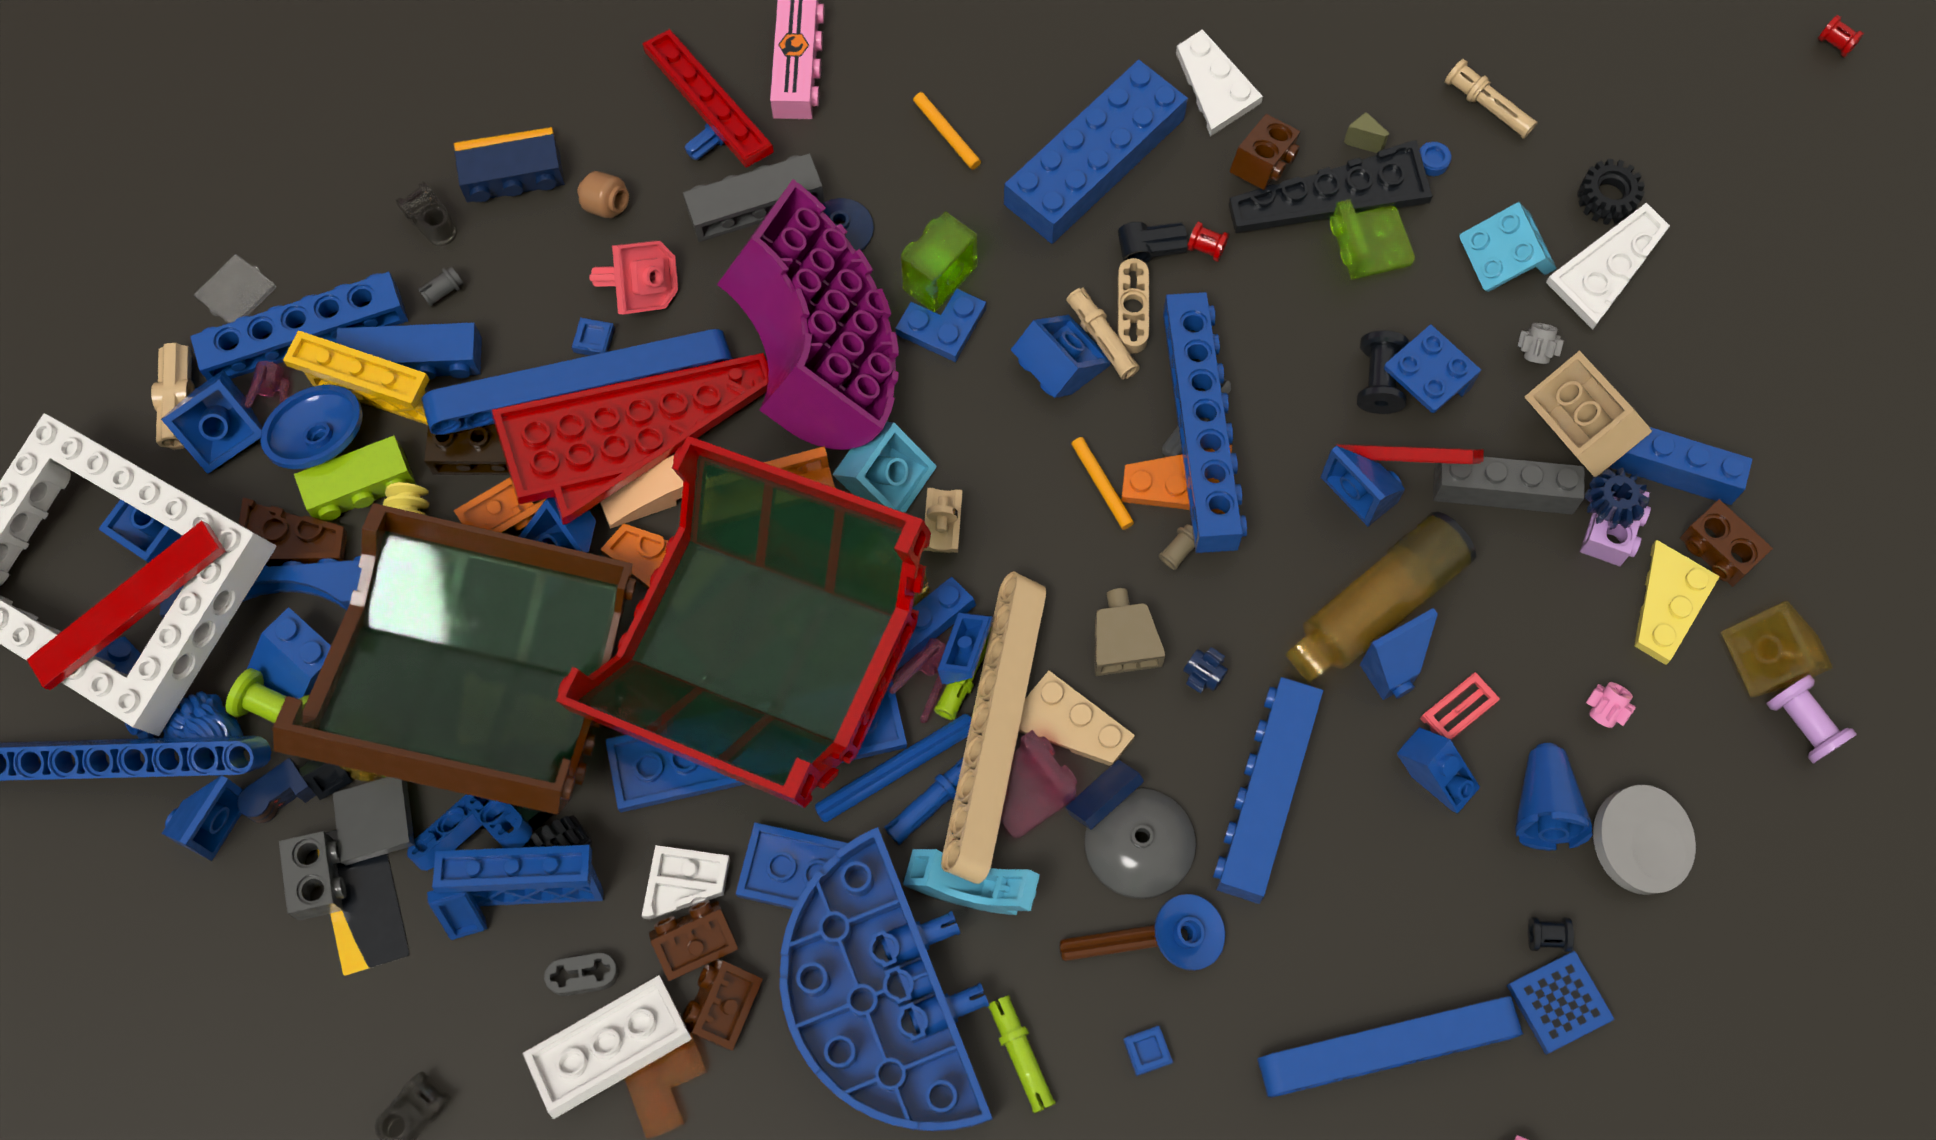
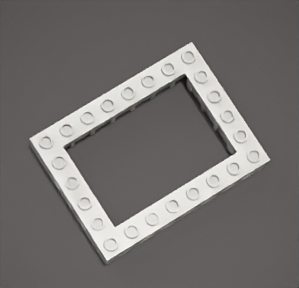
M44 413L0 480V586L9 577L8 571L22 549H27L29 545L27 542L42 518L46 519L48 516L47 510L60 490L65 489L71 477L70 470L181 535L187 533L200 521L208 523L226 550L225 553L183 586L128 675L114 669L115 664L93 656L61 682L131 727L159 736L277 546ZM0 596V644L23 659L27 660L61 632L58 629L36 621L38 619L37 616L12 606L13 601Z

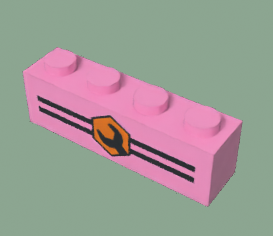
M778 0L770 98L773 118L812 119L813 106H819V87L814 86L815 78L820 79L821 59H816V52L822 51L823 34L822 31H818V24H824V4H818V0Z

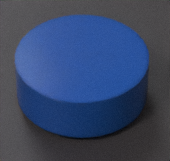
M1439 142L1424 144L1419 151L1426 175L1439 176L1446 172L1451 161L1450 150Z

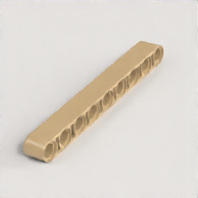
M1015 571L1010 572L1004 578L999 589L941 860V866L945 872L975 884L984 881L992 864L1046 598L1045 586Z

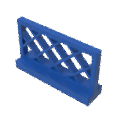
M590 845L435 851L432 885L436 893L471 892L478 906L603 901L604 890L591 863L592 849Z

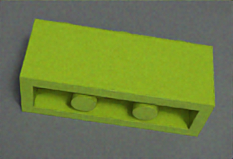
M394 435L334 458L322 465L294 474L306 510L313 518L323 521L335 520L341 513L354 508L370 506L375 500L386 496V487L392 483L416 484L404 450Z

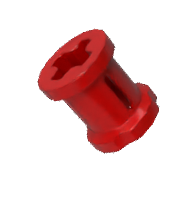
M1836 15L1822 31L1818 40L1821 42L1826 40L1841 51L1840 55L1845 58L1861 40L1864 32L1861 30L1856 32L1841 22L1842 17Z
M1197 222L1190 236L1187 250L1191 252L1194 249L1213 256V260L1218 262L1226 247L1229 233L1224 232L1220 234L1204 228L1203 223Z

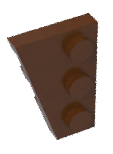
M243 497L239 524L277 546L265 565H282L288 561L313 564L327 558L344 561L347 531L344 526L306 515L303 517L286 513L282 508L275 506L265 507L256 504L254 500Z

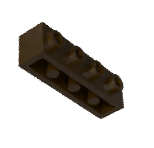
M495 424L444 435L431 433L428 426L424 461L433 475H510Z

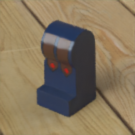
M288 758L247 786L239 794L237 806L244 816L255 823L261 824L271 821L276 816L278 809L284 807L298 797L306 803L316 795L303 779L299 770L300 766Z

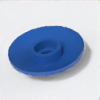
M1182 894L1171 898L1161 907L1155 921V937L1160 951L1169 962L1181 969L1194 971L1206 968L1218 959L1223 950L1225 929L1221 916L1210 902L1200 896ZM1181 928L1185 929L1188 933L1187 941L1181 935Z

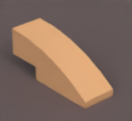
M674 455L666 458L600 502L610 529L676 506V500L682 498L683 480L671 468Z

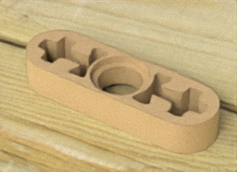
M1136 258L1127 259L1120 265L1117 279V336L1131 354L1143 351L1147 346L1149 338V269L1142 260ZM1129 271H1136V276H1138L1136 288L1130 289ZM1135 299L1141 302L1143 308L1133 313L1127 311L1123 304L1127 300ZM1130 323H1137V341H1130Z

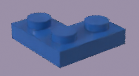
M957 288L941 315L910 302L895 328L896 335L956 362L984 314L986 302Z

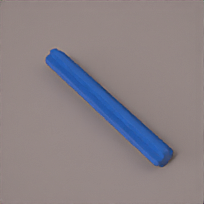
M963 714L819 801L815 805L818 816L823 822L830 821L968 737L972 718L968 714Z

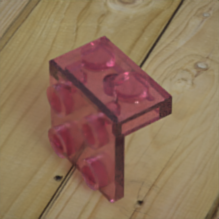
M1033 730L1020 738V748L1014 751L1000 820L1014 838H1021L1073 801L1077 790L1075 787L1077 780L1072 771L1066 765L1060 767L1053 757L1055 750L1044 736L1039 738Z

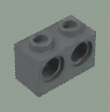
M324 831L279 841L287 914L300 921L343 911L342 899L346 898L347 890L343 877H339L337 863H340L338 841H334ZM313 850H319L318 859L313 864L306 865L308 854ZM323 885V895L318 900L311 901L310 895L313 889Z

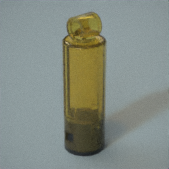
M1438 511L1432 512L1414 530L1405 534L1392 545L1387 553L1308 618L1303 623L1306 637L1293 646L1285 656L1308 683L1331 665L1338 669L1346 668L1366 652L1373 641L1386 635L1425 600L1433 597L1454 576L1461 573L1474 562L1477 556L1472 540L1465 530L1448 515Z

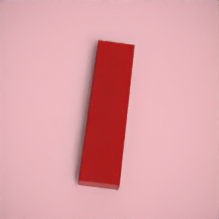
M1358 444L1337 445L1370 460L1450 464H1481L1484 460V449Z

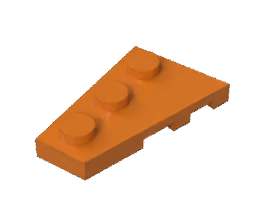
M623 523L600 550L607 558L633 563L631 576L649 589L651 575L656 568H659L666 554L665 549L668 540H665L663 536ZM697 551L671 607L681 615H684L725 568L728 560Z

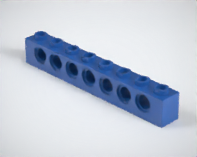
M1207 292L1167 294L1163 318L1195 552L1236 551L1239 549L1241 538L1247 535V521L1245 515H1240L1238 505H1242V488L1240 484H1235L1234 474H1237L1238 462L1236 453H1230L1229 444L1233 442V428L1231 423H1226L1225 414L1228 413L1229 408L1228 395L1221 392L1220 384L1224 383L1223 364L1217 363L1216 355H1219L1220 342L1218 334H1213L1212 326L1215 325L1214 305H1208ZM1191 359H1198L1201 362H1196ZM1195 388H1202L1206 391H1198ZM1199 418H1207L1211 421H1202ZM1203 448H1212L1215 452H1208ZM1208 478H1215V479L1219 480L1220 482H1219V483H1212V482L1208 481L1207 479H1208ZM1219 509L1225 514H1215L1211 510Z

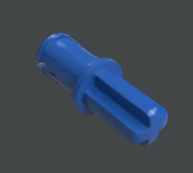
M705 124V129L689 141L684 148L690 158L699 160L716 145L722 146L724 142L708 124Z

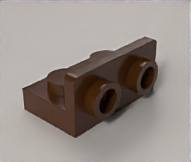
M709 900L700 902L688 910L689 914L675 919L674 916L667 917L654 925V930L649 932L651 944L668 981L738 950L736 941L718 901L711 904Z
M714 960L710 965L707 964L698 978L697 984L700 986L697 996L694 1001L691 1000L688 1003L682 1016L689 1034L700 1037L726 1050L733 1051L763 979L723 960Z

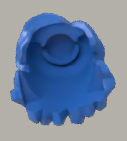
M203 691L196 692V695L190 694L187 698L183 697L179 703L180 708L175 709L163 729V738L243 736L237 719L225 712L221 698L216 694H206ZM209 749V757L214 762V753Z

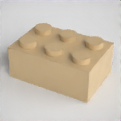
M1580 350L1524 396L1594 477L1600 475L1653 432L1633 407Z

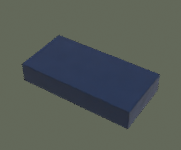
M1118 759L1065 808L1071 817L1091 830L1135 791L1144 780L1139 772Z

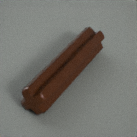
M1155 925L1062 939L1059 947L1062 959L1068 961L1158 947L1155 937Z

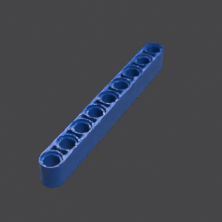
M711 329L438 388L425 393L421 400L430 432L435 435H444L494 424L492 409L731 360L732 356L724 332L720 329Z
M260 736L0 743V781L240 775L267 765L271 759V748L269 743ZM244 748L250 754V762L244 757ZM209 749L214 753V762L209 757ZM175 751L179 754V763L175 759ZM140 752L144 755V764L141 761ZM106 753L109 756L110 765L106 760ZM72 755L75 758V764L72 761Z

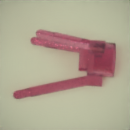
M261 361L256 364L251 385L246 395V408L252 406L257 394L272 397L275 395V392H279L280 403L287 399L290 381L283 378L284 369L280 365L269 361Z
M931 638L919 653L893 675V685L889 689L891 694L896 693L918 670L928 676H933L935 673L938 674L920 718L921 723L927 722L943 686L937 669L946 645L934 638Z

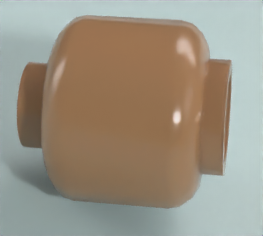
M593 171L578 186L579 202L582 209L587 213L603 218H614L623 212L628 204V190L624 181L617 176Z

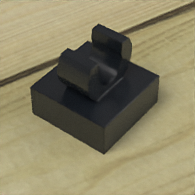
M308 760L303 767L299 768L303 779L319 800L353 782L348 770L342 766Z

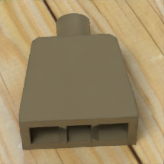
M1125 588L1108 591L1106 595L1109 608L1097 610L1095 617V676L1163 667L1165 651L1147 604L1130 605L1128 590Z

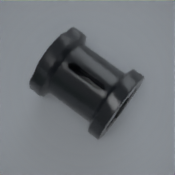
M1531 917L1528 922L1530 950L1538 951L1540 947L1562 948L1564 952H1571L1574 944L1572 920L1570 918H1562L1561 921H1539L1538 917Z

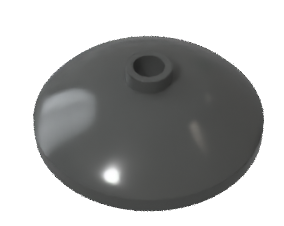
M1137 788L1093 829L1086 828L1085 853L1091 870L1107 888L1129 898L1147 899L1169 892L1185 878L1195 856V832L1188 815L1173 799L1151 789ZM1145 832L1149 840L1145 843H1140L1136 840L1135 834Z

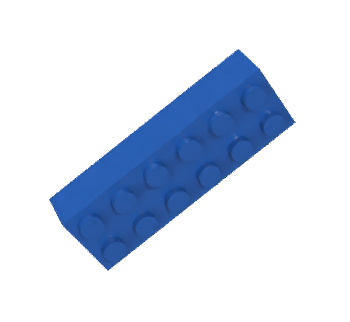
M1138 59L1004 184V205L1048 242L1053 244L1184 120L1188 98Z

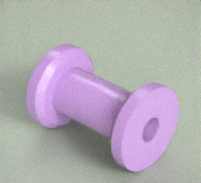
M1808 675L1766 704L1771 710L1777 711L1782 707L1786 710L1815 749L1810 751L1808 759L1814 764L1855 737L1857 733L1853 728H1845L1840 732L1808 691L1815 683L1813 677Z

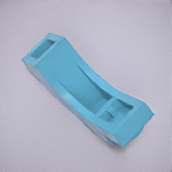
M937 849L912 850L903 882L904 886L949 903L986 912L1017 915L1018 911H1031L1040 874L1028 869L990 868L984 881L975 884L945 872L941 866L943 852Z

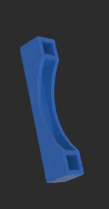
M361 556L355 557L353 561H338L327 558L313 564L288 561L284 562L282 566L268 567L265 565L243 601L260 595L278 592H300L322 597L338 604L347 611L352 592L357 590L362 570V568L358 567ZM385 568L374 612L386 611L387 571ZM183 586L160 603V616L162 618L167 614Z

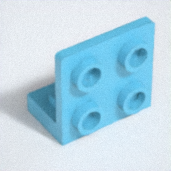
M1520 202L1466 230L1459 236L1479 281L1486 292L1535 267L1544 275L1557 269L1531 213Z

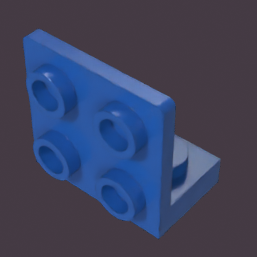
M1431 324L1386 362L1384 370L1431 413L1438 411L1457 393L1463 397L1471 390L1481 372V369Z

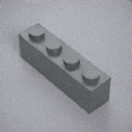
M810 153L803 156H792L783 162L770 166H759L754 171L741 175H730L712 184L697 185L691 190L683 192L687 211L698 242L761 223L792 179L814 195L821 203H824L823 187Z
M1484 457L1481 464L1437 463L1434 468L1433 501L1573 515L1584 500L1585 466Z

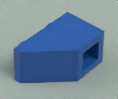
M1419 727L1396 753L1411 777L1457 814L1480 788L1451 739Z

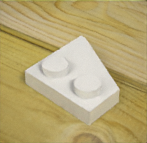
M655 845L642 917L644 919H653L723 896L730 857L728 855Z

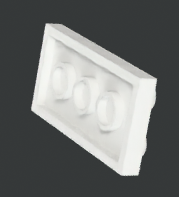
M657 976L525 1051L523 1055L547 1112L555 1119L692 1040L663 980L660 976Z

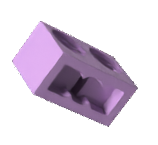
M1645 491L1643 495L1649 497L1650 493ZM1646 506L1642 518L1639 521H1633L1632 525L1626 529L1618 524L1615 529L1610 530L1606 520L1596 524L1598 514L1592 513L1580 552L1621 566L1629 556L1634 557L1641 543V537L1636 535L1639 526L1643 527L1647 522L1651 507ZM1607 534L1615 536L1620 544L1611 542Z

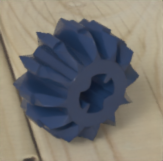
M1608 468L1602 472L1600 477L1597 476L1589 483L1590 489L1585 493L1584 499L1590 502L1587 507V513L1598 514L1596 524L1606 520L1610 530L1615 529L1618 524L1626 529L1632 525L1633 521H1639L1642 518L1644 508L1649 504L1650 498L1643 495L1647 490V485L1636 484L1637 474L1627 477L1624 468L1618 469L1615 474Z

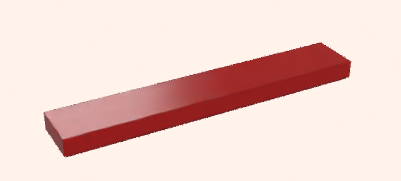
M670 29L642 43L644 52L746 168L774 153L772 143Z
M200 521L31 655L27 661L41 686L52 690L225 553L226 550L210 525Z

